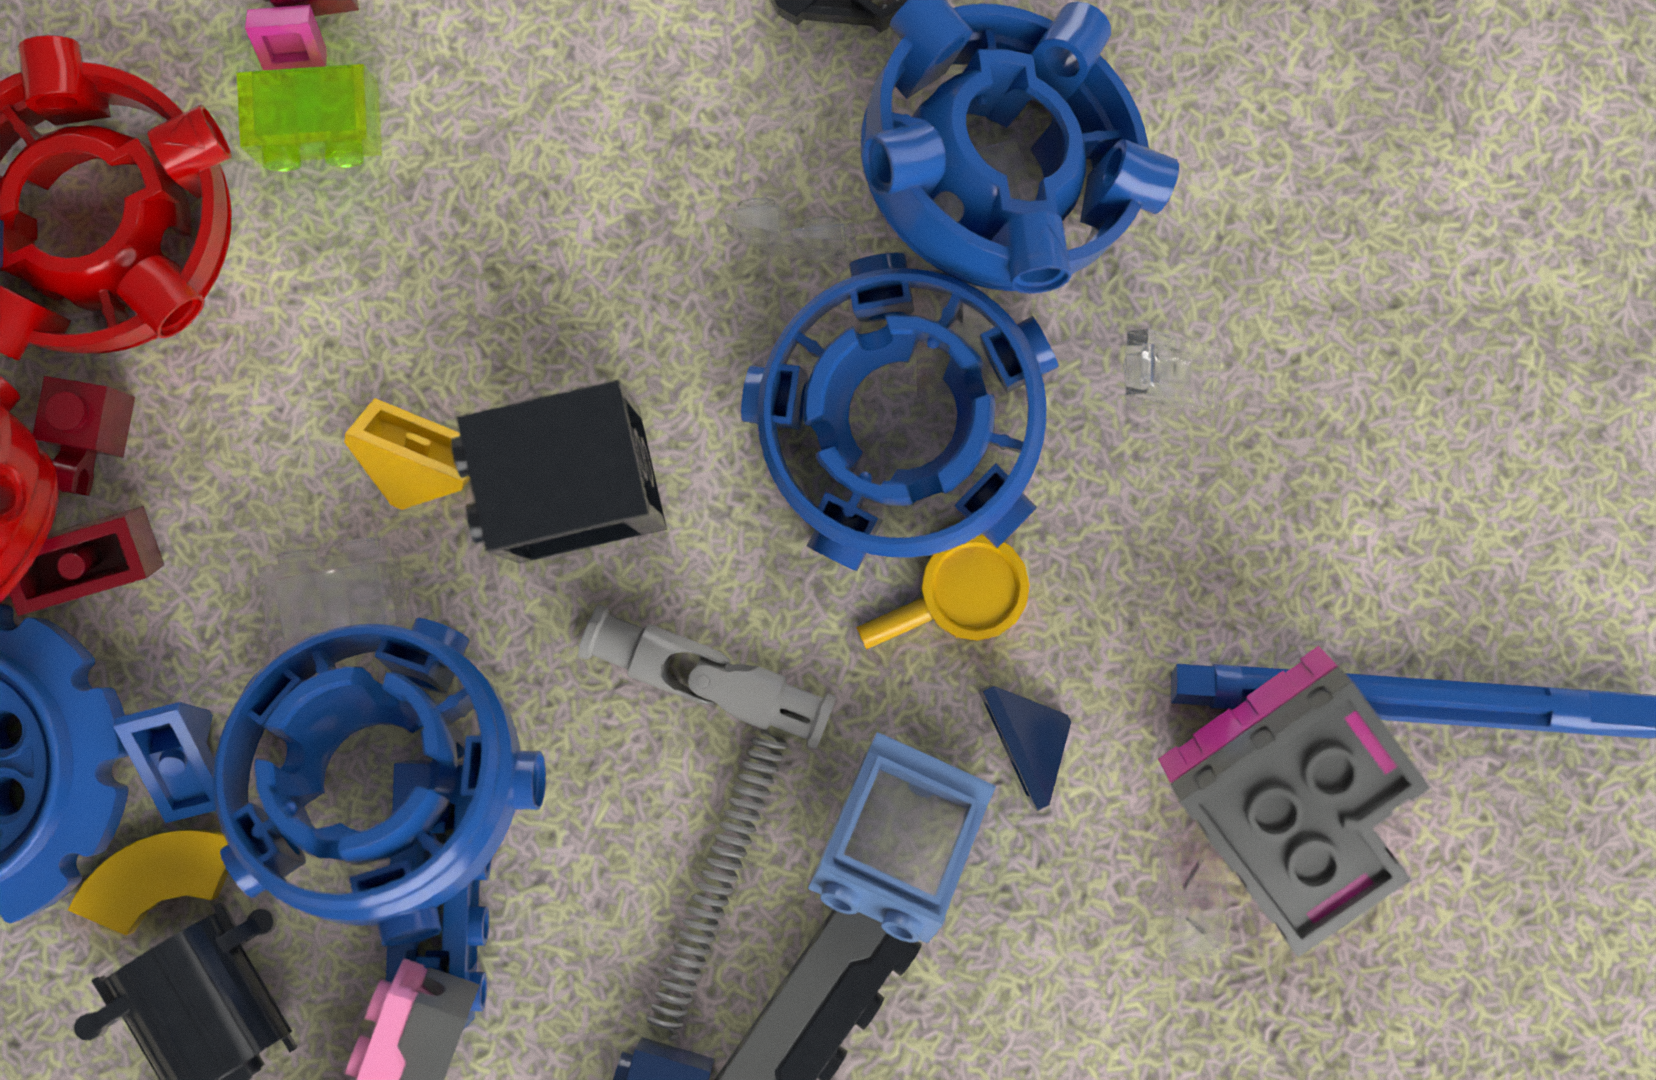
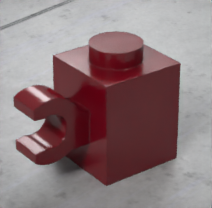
M44 376L33 436L36 441L61 448L58 455L53 459L57 472L58 488L61 492L89 496L94 481L96 455L102 454L124 458L135 402L134 396L109 386Z

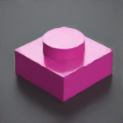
M310 4L247 9L245 30L264 73L326 68V45Z

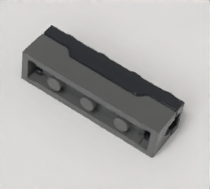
M832 909L714 1080H831L848 1052L840 1045L854 1025L864 1030L870 1024L885 999L878 992L892 971L901 976L908 969L917 956L922 943L919 941L906 942L899 940L885 932L881 927V922L860 912L845 914Z

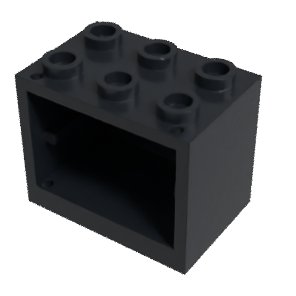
M619 379L456 417L460 436L451 438L452 455L460 477L469 476L475 501L466 504L467 523L474 543L484 542L487 553L521 564L667 530L641 411Z

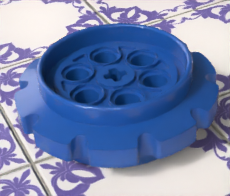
M0 603V915L5 922L14 923L34 916L52 906L81 882L82 875L76 865L78 855L89 857L104 853L107 850L120 824L129 793L127 785L119 783L114 779L112 768L118 759L128 757L129 755L113 727L115 718L125 716L116 690L112 687L92 688L89 684L88 673L95 665L94 656L70 633L46 618L28 617L17 627L13 620V608L10 605ZM14 714L20 719L22 724V736L16 745L9 739L7 734V724ZM15 779L21 783L25 792L24 804L20 810L13 806L9 794Z

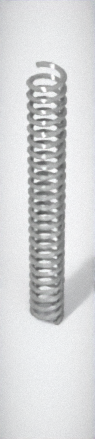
M764 729L760 730L761 734L770 736L777 742L757 737L752 738L751 742L758 747L768 749L772 754L753 749L747 750L746 753L753 759L765 762L768 766L748 761L741 763L745 769L757 772L763 778L743 773L737 775L739 780L753 784L759 790L738 785L732 787L734 792L749 796L755 803L733 797L728 799L730 804L746 809L751 815L728 809L723 811L725 816L740 820L746 827L723 821L719 823L721 828L737 833L742 839L722 834L714 835L716 840L731 844L737 851L717 846L710 847L711 852L728 857L734 864L712 858L705 859L707 864L722 868L730 876L707 870L701 871L702 876L719 881L725 888L702 882L696 883L699 889L713 892L720 900L706 898L697 894L692 895L694 901L710 905L717 913L692 906L687 908L689 913L705 917L713 925L695 922L687 918L682 920L684 925L700 929L708 937L693 935L682 930L678 932L680 937L697 942L703 949L688 947L680 943L673 944L676 950L692 954L700 962L682 959L676 955L669 956L671 962L687 966L695 974L680 972L671 967L664 968L666 974L684 979L691 986L674 984L666 979L659 981L663 987L680 991L686 999L672 997L661 991L655 993L658 999L674 1003L682 1011L666 1009L659 1004H652L650 1007L653 1011L671 1016L677 1023L664 1022L654 1016L646 1017L648 1023L666 1028L673 1034L668 1037L669 1042L679 1038L676 1029L684 1026L681 1017L688 1014L685 1004L693 1001L689 992L697 989L694 980L702 977L698 968L706 965V960L702 955L711 953L707 943L716 940L711 931L720 928L716 919L725 916L721 907L729 904V900L724 894L734 892L729 882L738 880V876L733 870L743 867L738 858L747 856V852L742 846L752 843L747 834L757 831L755 825L750 821H758L761 817L754 809L766 807L764 801L759 797H766L770 793L763 785L775 783L773 777L768 773H775L779 769L772 761L784 759L781 752L768 747L777 749L788 747L784 739L772 736Z

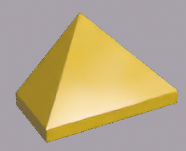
M374 398L345 433L344 443L389 504L400 510L461 491L470 479L469 476L460 477L452 455L451 438L460 436L459 432Z

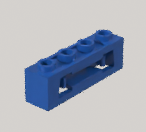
M407 760L394 763L392 814L402 806L414 787L428 788L430 761ZM458 761L456 785L447 810L430 833H445L446 829H454L455 832L469 808L470 803L460 796L463 761ZM452 804H455L454 818L451 817ZM419 841L413 847L391 857L390 864L410 859L421 866L430 859V852L425 850ZM492 859L468 886L444 902L442 951L426 950V954L423 957H417L420 942L387 947L386 981L393 982L405 958L425 965L424 968L426 969L431 967L445 973L446 966L449 963V974L480 985L463 1030L475 1019V1012H483L486 1004L487 975L486 972H477V947L485 946L488 940L489 909L487 906H479L480 880L487 881L489 879Z

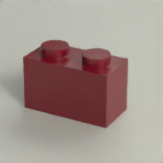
M144 505L50 532L32 565L9 593L17 616L146 579L163 567L165 564Z

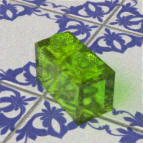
M364 64L237 72L240 148L257 163H262L263 168L272 171H294L301 168V161L325 159V163L330 166L355 167L364 163V156L382 155L379 86L377 80Z

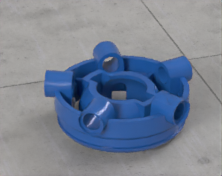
M908 0L891 19L889 25L901 41L878 75L865 110L860 139L862 167L870 192L888 224L904 243L926 262L956 279L979 287L1002 291H1018L1027 294L1049 292L1064 286L1070 281L1072 274L1097 260L1128 229L1140 209L1157 214L1165 207L1177 183L1179 162L1173 157L1149 149L1145 127L1130 92L1109 63L1100 55L1112 33L1111 24L1106 15L1097 7L1086 2H1070L1062 7L1054 21L1027 10L999 4H970L952 7L947 0ZM951 65H967L962 73L953 76L938 86L936 91L919 105L912 117L908 114L902 115L892 112V92L894 88H897L908 99L943 76ZM1030 100H1034L1046 108L1051 115L1052 122L1030 148L1044 177L1039 183L1035 201L1010 198L1007 175L998 172L987 164L973 146L966 128V114L987 117L988 120L1007 129ZM1090 159L1093 170L1087 176L1080 222L1092 226V229L1083 246L1067 250L1063 220L1071 213L1078 202L1086 175V160ZM941 192H951L962 201L964 214L958 223L942 211L934 202Z
M904 253L876 254L850 262L851 278L841 281L821 292L792 318L775 343L766 366H749L742 393V422L758 424L759 440L771 477L789 505L804 521L815 528L806 546L855 571H858L866 553L892 558L929 556L961 546L981 534L998 548L1037 509V506L1023 491L1034 473L1045 436L1047 403L1042 375L1059 367L1046 336L1034 316L1016 324L1012 317L998 303L968 283L949 275L929 270L908 268ZM911 288L926 289L950 297L946 307L942 309V315L938 322L918 315H909L915 311ZM851 299L853 312L858 321H887V324L881 329L865 334L858 333L855 327L851 326L828 344L825 349L817 341L811 340L804 335L822 316ZM962 303L973 308L994 326L980 334V341L1005 392L1008 394L1025 385L1028 410L1024 441L1010 438L1007 434L993 433L996 404L994 394L987 393L982 378L981 369L984 366L980 355L960 335L949 329L951 324L955 322L956 314ZM922 342L927 344V347L931 349L938 348L950 356L942 379L949 386L955 398L957 419L954 434L944 451L934 460L916 468L897 469L890 481H883L880 486L871 482V473L867 471L862 472L859 477L853 474L863 455V451L858 447L851 432L849 422L850 404L854 392L869 374L888 364L898 362L909 363L918 343ZM797 344L807 349L813 357L818 358L812 368L809 379L807 373L800 366L787 364ZM804 419V424L814 429L821 447V451L817 452L815 457L833 479L853 491L848 502L825 492L817 507L805 495L788 469L779 443L777 427L799 430ZM989 444L998 446L1002 450L1008 449L1020 453L1009 475L995 463L954 505L966 519L941 531L907 538L875 536L883 520L860 509L864 498L891 507V505L911 506L920 499L938 493L947 494L953 491L973 473L986 454Z
M416 618L411 630L383 624H356L338 627L316 634L290 647L268 665L260 669L250 679L235 703L223 728L215 756L213 774L216 812L221 829L228 842L226 846L220 849L221 859L232 879L245 894L255 898L267 890L274 897L289 906L323 920L355 926L377 925L381 944L384 947H396L420 942L442 931L437 907L468 886L489 863L505 838L515 809L540 810L546 789V765L542 751H520L516 727L504 700L492 683L464 657L470 641L468 637L446 625L424 618ZM376 652L374 657L392 672H386L384 682L380 684L363 667H343L337 669L335 663L356 655ZM455 675L464 686L463 689L454 695H449L440 704L419 688L422 687L437 693L447 694ZM475 709L481 736L466 735V740L464 741L455 721L461 717H466L471 710ZM375 725H394L406 729L412 734L423 727L421 731L423 754L432 758L429 762L430 778L428 788L414 787L398 810L385 821L367 830L358 831L347 827L341 822L321 828L313 826L305 806L325 793L326 769L332 755L342 742L351 734ZM266 729L285 741L287 754L281 768L276 767L272 762L255 759L256 789L263 808L249 802L248 789L253 758ZM464 756L460 796L467 800L470 805L456 831L444 845L430 831L433 830L447 810L456 785L458 759ZM420 841L421 846L433 855L421 866L410 859H406L351 876L349 881L352 893L330 894L314 892L299 888L285 879L286 876L306 863L304 852L320 859H337L354 865H362L391 858L413 847Z

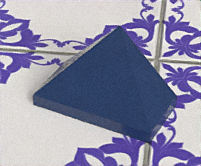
M989 685L978 690L1031 807L1039 811L1050 806L1071 725L1069 716L996 686Z

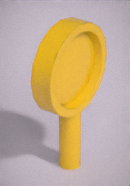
M983 534L961 546L933 554L924 568L921 598L856 627L865 649L868 650L932 620L939 628L955 638L979 641L1001 635L1016 624L1027 606L1030 584L1025 564L1013 547L1003 542L996 548Z

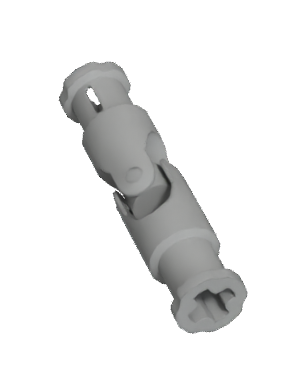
M600 604L594 609L579 645L577 657L589 660L592 656L608 661L628 669V676L699 704H714L716 702L723 710L730 713L736 719L764 730L772 725L807 739V746L813 749L818 747L837 698L829 693L822 698L788 685L785 676L757 665L730 664V659L718 650L652 624H648L645 628L639 627L609 615V608ZM689 652L701 656L697 666L689 674V687L680 683L669 670L670 655Z

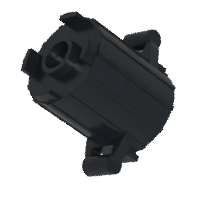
M218 903L213 906L216 913L159 943L122 966L107 978L105 976H97L92 979L93 985L106 1006L98 1011L81 1015L74 1024L75 1035L83 1041L99 1038L108 1031L109 1026L123 1018L159 1080H250L253 1078L252 1075L260 1071L261 1067L265 1065L259 1055L260 1052L282 1039L289 1053L298 1048L290 1035L292 1032L291 1027L242 947L243 944L258 935L270 934L276 927L277 920L275 915L269 910L257 909L249 914L245 922L237 926L225 904Z

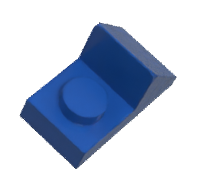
M176 702L117 717L113 724L119 739L165 823L216 811L213 785L215 759L207 745L213 715L210 710L183 702Z

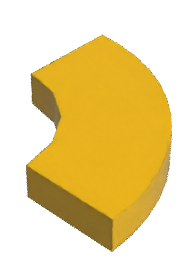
M206 829L175 830L138 840L122 848L98 866L82 884L67 911L123 935H129L135 932L150 910L167 899L181 896H191L206 900L216 899L219 897L229 874L220 855V849L226 846L228 842L223 832Z

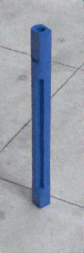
M1176 664L1171 672V703L1209 706L1211 709L1228 710L1230 708L1233 710L1246 701V696L1280 672L1284 671L1286 673L1290 669L1213 664L1212 666ZM1345 673L1353 681L1378 717L1385 721L1642 739L1656 738V695Z

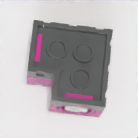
M1319 646L1301 657V662L1286 673L1284 671L1280 672L1246 696L1247 700L1231 711L1229 708L1192 734L1193 738L1179 748L1175 746L1158 758L1180 804L1193 820H1197L1206 838L1232 872L1236 871L1245 889L1271 923L1277 925L1284 940L1297 957H1300L1412 881L1374 830V827L1393 815L1392 811L1407 800L1412 802L1431 789L1353 681Z

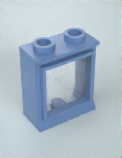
M877 732L862 760L807 889L820 894L822 902L838 912L845 914L860 912L881 922L883 930L899 940L906 942L921 940L928 944L945 922L947 910L996 786Z

